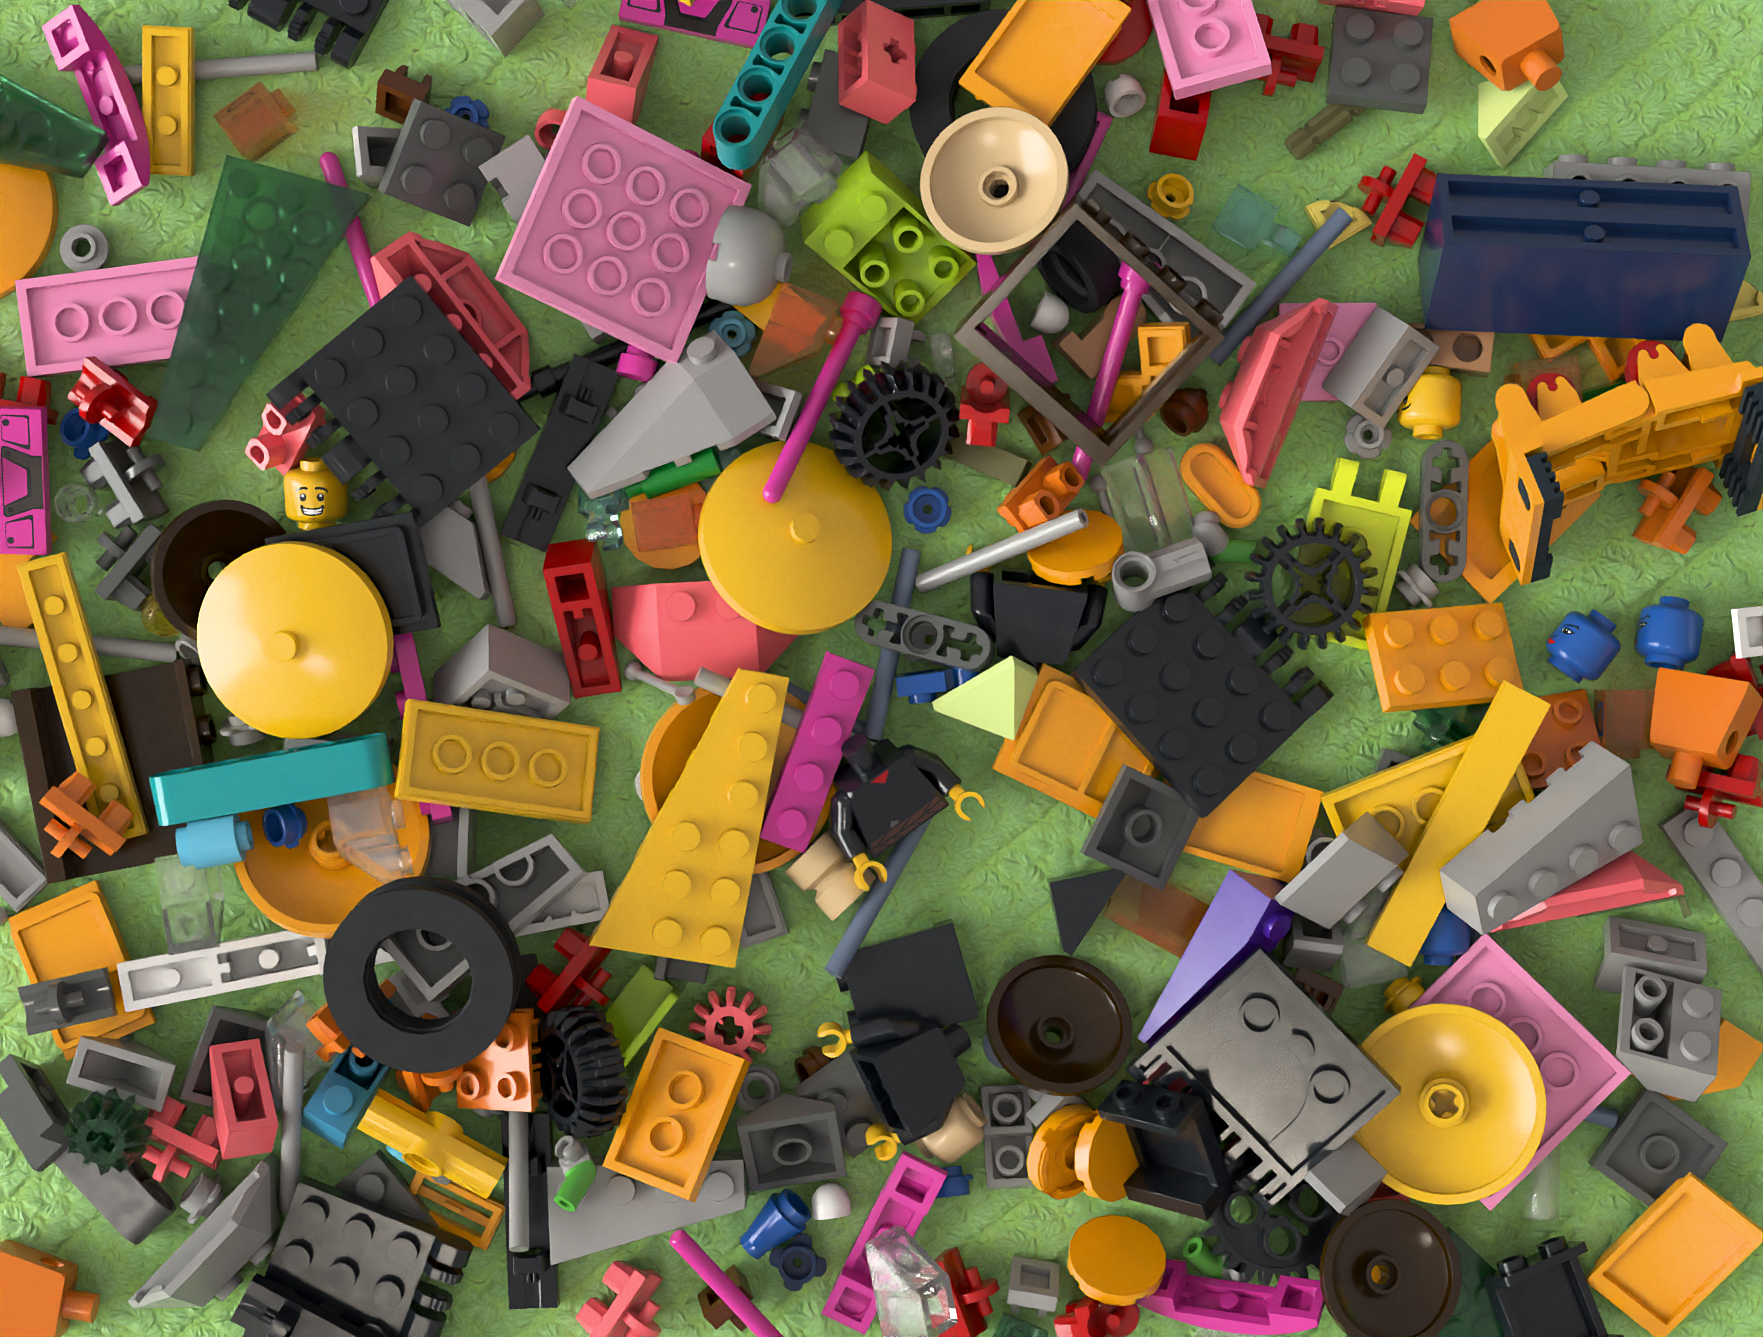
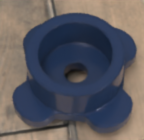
M799 1233L794 1236L793 1242L784 1248H774L769 1257L770 1264L778 1268L781 1277L784 1279L785 1288L790 1291H799L803 1284L809 1282L814 1276L821 1277L824 1275L827 1268L826 1260L816 1254L812 1247V1238L805 1233ZM795 1258H801L803 1264L795 1266L793 1261Z

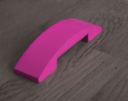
M70 5L43 25L42 28L58 70L74 71L105 154L94 160V164L110 205L118 206L149 186L150 151L146 127L133 87L113 48L80 5Z
M975 253L977 276L983 297L1000 278L992 256ZM1006 297L989 315L1001 339L1053 385H1056L1059 380L1042 334L1025 341L1022 340Z
M903 1150L872 1206L821 1314L864 1335L866 1334L885 1297L887 1287L924 1215L928 1214L947 1177L948 1171Z
M1166 1259L1164 1276L1156 1292L1148 1298L1146 1295L1143 1298L1136 1299V1303L1140 1306L1177 1321L1217 1331L1251 1335L1288 1334L1318 1327L1325 1306L1319 1280L1280 1275L1277 1287L1188 1275L1185 1261Z

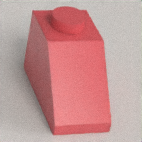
M611 25L588 76L586 100L636 125L642 110L659 36Z
M252 1039L211 1045L209 1056L213 1116L223 1160L272 1152L279 1124L260 1040Z

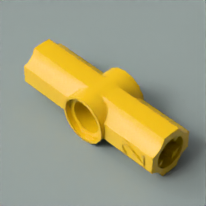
M382 1089L378 1090L357 1129L401 1152L404 1161L415 1170L432 1177L443 1175L485 1199L491 1194L509 1160L464 1135L461 1125L452 1118L435 1111L424 1113Z

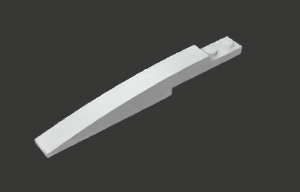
M603 870L588 872V875L515 937L602 920L609 907ZM284 929L119 962L116 965L125 1012L317 974L323 975L325 955L331 939L308 937ZM380 945L377 950L375 964L395 961L386 949Z

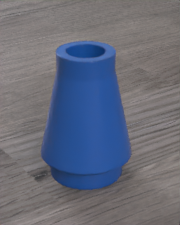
M786 1188L780 1194L773 1193L748 1230L740 1237V1243L748 1254L755 1259H760L766 1252L806 1230V1222L811 1218V1212L806 1203L792 1190Z

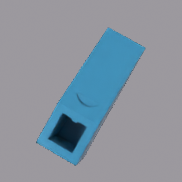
M352 1043L343 1053L338 1055L303 1109L302 1126L340 1149H343L392 1069L371 1059L367 1055L359 1058L352 1051L354 1047Z

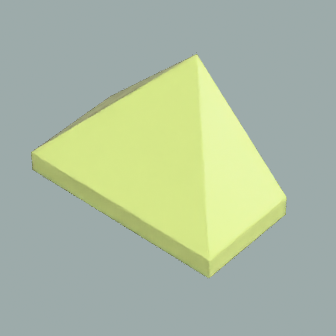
M1489 80L1478 84V136L1498 166L1505 168L1568 97L1560 81L1546 91L1537 90L1530 80L1510 91L1500 90Z
M1010 656L936 699L932 704L935 711L958 722L1014 741L1038 679V674L1035 667Z

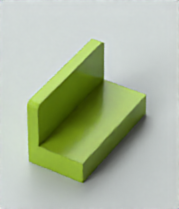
M645 962L605 1013L606 1021L611 1022L614 1026L615 1038L621 1041L619 1047L621 1055L626 1058L623 1062L624 1069L683 992L666 978L664 981L655 980V970Z

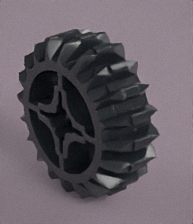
M900 359L893 370L889 363L881 361L879 373L874 375L870 370L863 368V378L865 380L859 384L847 380V388L851 393L849 396H835L836 405L840 411L829 414L830 423L834 429L828 433L829 439L835 447L834 454L840 464L845 465L844 467L850 476L855 479L860 477L862 482L870 488L878 482L881 488L889 492L894 482L897 481L901 487L908 490L910 478L914 476L926 482L925 470L931 466L941 470V462L938 458L941 454H953V447L949 440L960 437L959 429L955 425L960 419L959 410L954 405L956 403L954 394L948 387H945V382L938 374L930 373L925 366L919 363L912 368L908 362ZM891 415H893L897 422L895 426L899 431L898 436L895 434L892 428L894 427V425L890 419Z
M1315 517L1312 524V532H1307L1304 519L1296 518L1294 520L1296 534L1290 535L1288 529L1283 524H1279L1276 526V532L1282 541L1275 544L1267 536H1263L1260 539L1261 544L1270 550L1266 558L1255 552L1250 554L1249 559L1262 565L1260 573L1255 571H1245L1244 579L1250 582H1259V588L1245 591V598L1252 601L1262 600V604L1254 607L1250 613L1255 619L1262 618L1267 614L1271 616L1262 627L1263 631L1267 634L1274 632L1281 625L1283 628L1278 639L1280 643L1287 645L1293 634L1298 633L1297 647L1301 650H1306L1309 645L1310 635H1315V642L1318 648L1326 649L1328 644L1326 633L1330 631L1339 643L1346 641V636L1340 628L1345 622L1355 631L1361 629L1362 625L1360 622L1352 617L1356 609L1366 615L1372 613L1373 608L1366 603L1360 602L1362 595L1377 596L1378 588L1371 585H1363V579L1377 576V568L1369 566L1360 567V563L1368 560L1372 554L1367 548L1360 549L1355 553L1351 551L1360 540V537L1355 533L1349 534L1341 542L1339 539L1343 532L1344 526L1335 522L1328 534H1324V519ZM1309 543L1324 544L1333 548L1326 557L1322 556L1318 561L1309 565L1301 564L1289 553L1293 548ZM1343 560L1347 565L1350 577L1349 591L1344 603L1333 593L1331 588L1332 577L1339 570L1337 566ZM1279 563L1290 576L1291 586L1283 597L1285 600L1277 607L1272 596L1271 581L1275 567ZM1295 566L1301 572L1308 573L1311 576H1315L1320 572L1322 580L1317 582L1322 584L1320 590L1328 596V600L1309 590L1301 595L1299 587L1305 585L1299 582L1301 576L1293 570V567ZM1313 602L1322 604L1333 614L1322 621L1314 623H1302L1289 619L1296 610L1300 611L1305 605Z
M570 1005L560 1007L557 1011L549 1012L548 1017L543 1018L541 1021V1029L538 1030V1045H536L541 1047V1053L536 1054L537 1061L542 1062V1067L536 1070L540 1071V1084L543 1091L542 1102L547 1104L548 1115L551 1119H555L556 1127L559 1131H564L566 1135H573L577 1138L601 1136L603 1132L611 1131L614 1126L620 1125L622 1114L626 1112L624 1099L628 1097L629 1092L625 1085V1079L628 1078V1074L625 1072L623 1063L626 1058L621 1055L619 1048L621 1041L615 1038L612 1023L607 1022L605 1014L602 1011H597L593 1005Z

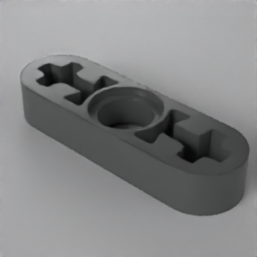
M1443 440L1430 445L1422 454L1420 462L1418 567L1435 583H1445L1457 579L1463 573L1466 566L1469 458L1466 450L1459 443L1451 440ZM1442 449L1448 450V458L1456 459V468L1450 469L1447 472V485L1457 483V492L1449 489L1431 492V483L1436 485L1441 483V468L1433 467L1432 460L1441 456ZM1438 498H1447L1456 507V518L1448 526H1440L1431 518L1430 507ZM1429 531L1435 534L1456 532V541L1445 540V554L1454 557V565L1446 567L1444 575L1439 574L1438 566L1430 565V556L1437 555L1440 551V539L1430 541Z
M871 601L855 617V629L858 636L871 646L966 672H979L988 667L994 658L995 646L992 638L984 630L974 625L883 601ZM880 612H884V619L891 624L902 626L900 634L901 644H895L899 635L888 630H880L877 637H873L874 630L868 627L869 619H878ZM903 616L908 617L904 624L902 621ZM923 623L933 624L938 635L935 644L926 650L915 648L912 643L914 629ZM948 629H955L950 637L962 643H970L972 636H977L976 643L983 647L981 655L973 654L970 661H965L966 655L963 652L947 646L949 640ZM947 647V656H941Z

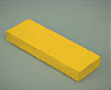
M142 25V116L149 142L150 174L195 176V28Z

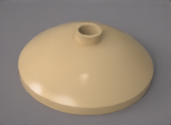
M990 107L973 111L946 127L928 150L920 177L922 203L928 218L937 231L953 245L968 252L982 255L1010 253L1036 241L1061 212L1069 187L1067 158L1055 134L1035 116L1007 107ZM998 186H1009V191L1004 197L995 198L993 196Z

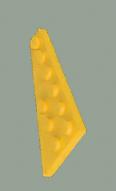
M738 667L710 718V723L696 749H693L685 764V769L674 789H671L634 857L635 860L624 880L611 898L607 911L589 938V945L735 968L789 677Z

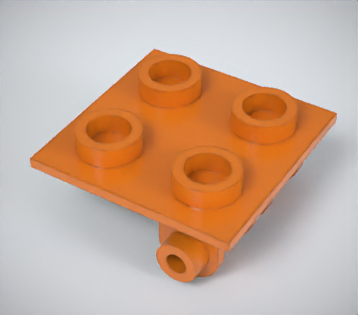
M1585 689L1538 697L1550 703L1551 706L1521 760L1533 791L1546 789L1548 785L1545 780L1558 768L1561 767L1567 771L1581 759L1578 751L1591 740L1601 746Z
M534 1008L514 1009V1012L511 1013L503 1029L492 1044L479 1056L463 1064V1072L456 1079L457 1108L534 1112L535 1108L539 1107V1098L543 1097L540 1071H533V1069L541 1068L542 1062L532 1061V1055L541 1053V1047L531 1046V1043L538 1042L537 1024L539 1023V1017H534Z

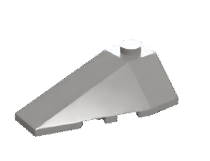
M713 329L685 347L676 364L666 362L567 469L592 500L645 480L653 468L672 461L675 462L677 467L692 462L691 454L715 445L718 446L720 451L736 446L775 421L777 417L736 353Z

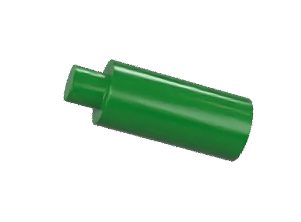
M715 446L691 454L692 462L677 467L675 462L672 461L651 469L645 480L624 487L628 498L630 499L645 493L646 497L650 500L721 474L723 469Z

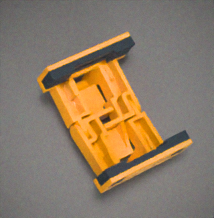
M1697 323L1692 324L1685 330L1683 337L1685 353L1682 360L1679 361L1671 347L1663 342L1654 340L1643 341L1635 345L1628 353L1624 370L1626 384H1622L1584 403H1581L1571 380L1558 373H1544L1535 377L1528 385L1526 393L1522 387L1516 384L1501 386L1495 396V404L1499 412L1498 419L1495 420L1491 429V436L1496 447L1503 482L1499 533L1521 586L1550 577L1553 556L1551 553L1548 554L1553 519L1561 517L1562 507L1600 492L1610 483H1622L1713 461L1716 469L1721 468L1719 476L1720 479H1724L1723 485L1725 489L1729 488L1727 494L1729 498L1733 497L1731 502L1733 507L1737 506V517L1763 509V366L1756 368L1748 360L1733 363L1718 342L1713 330L1706 324Z

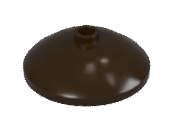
M211 500L185 510L163 531L155 546L151 560V588L161 613L175 629L197 641V624L200 609L209 587L215 580L209 576V566L213 562L218 561L223 570L243 554L265 546V538L287 533L267 512L241 501Z
M1045 955L1028 959L1018 964L999 981L987 1008V1035L997 1060L1017 1081L1026 1087L1044 1094L1075 1096L1099 1088L1117 1073L1130 1049L1132 1020L1128 1005L1121 991L1101 970L1073 957ZM1045 1033H1055L1059 1037L1060 1042L1052 1043L1048 1041Z
M1374 1200L1360 1205L1349 1216L1344 1215L1331 1230L1324 1244L1320 1259V1287L1325 1305L1331 1317L1349 1337H1435L1446 1326L1458 1303L1461 1289V1266L1451 1236L1441 1222L1430 1212L1416 1204L1403 1200ZM1376 1265L1381 1271V1278L1377 1283L1371 1277V1271Z

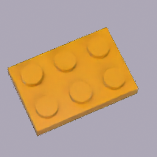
M1503 602L1369 613L1362 620L1383 713L1492 703L1503 680L1524 690Z
M658 1027L627 1103L626 1112L621 1118V1123L617 1128L602 1166L695 1203L751 1062Z

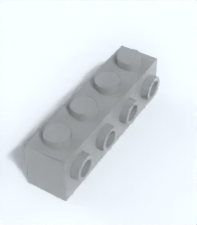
M1566 154L1560 155L1558 161L1552 162L1543 169V178L1738 186L1746 232L1748 231L1751 172L1735 171V164L1708 163L1705 164L1704 170L1686 169V162L1681 160H1660L1656 162V167L1637 166L1638 160L1630 157H1613L1607 159V164L1588 163L1589 157L1586 155Z

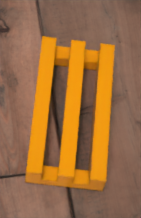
M417 1171L409 1187L415 1196L419 1194L486 1227L483 1234L429 1209L430 1212L428 1213L439 1225L438 1228L462 1237L486 1251L505 1214V1202L491 1195L485 1199L458 1183H454V1181L448 1185L439 1184L431 1176ZM427 1179L492 1211V1216L481 1213L424 1185V1180Z

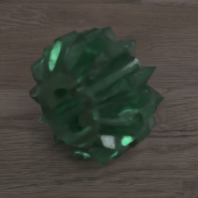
M116 1087L108 1090L105 1096L96 1089L94 1092L89 1093L84 1101L77 1102L72 1108L69 1116L71 1120L65 1126L63 1135L72 1139V1142L69 1144L68 1153H81L84 1156L82 1168L91 1165L93 1162L97 1164L100 1175L108 1173L112 1167L119 1173H122L130 1167L132 1162L140 1160L147 1151L146 1143L152 1136L153 1127L144 1123L148 1118L149 1109L136 1110L133 1107L135 1095L122 1100Z

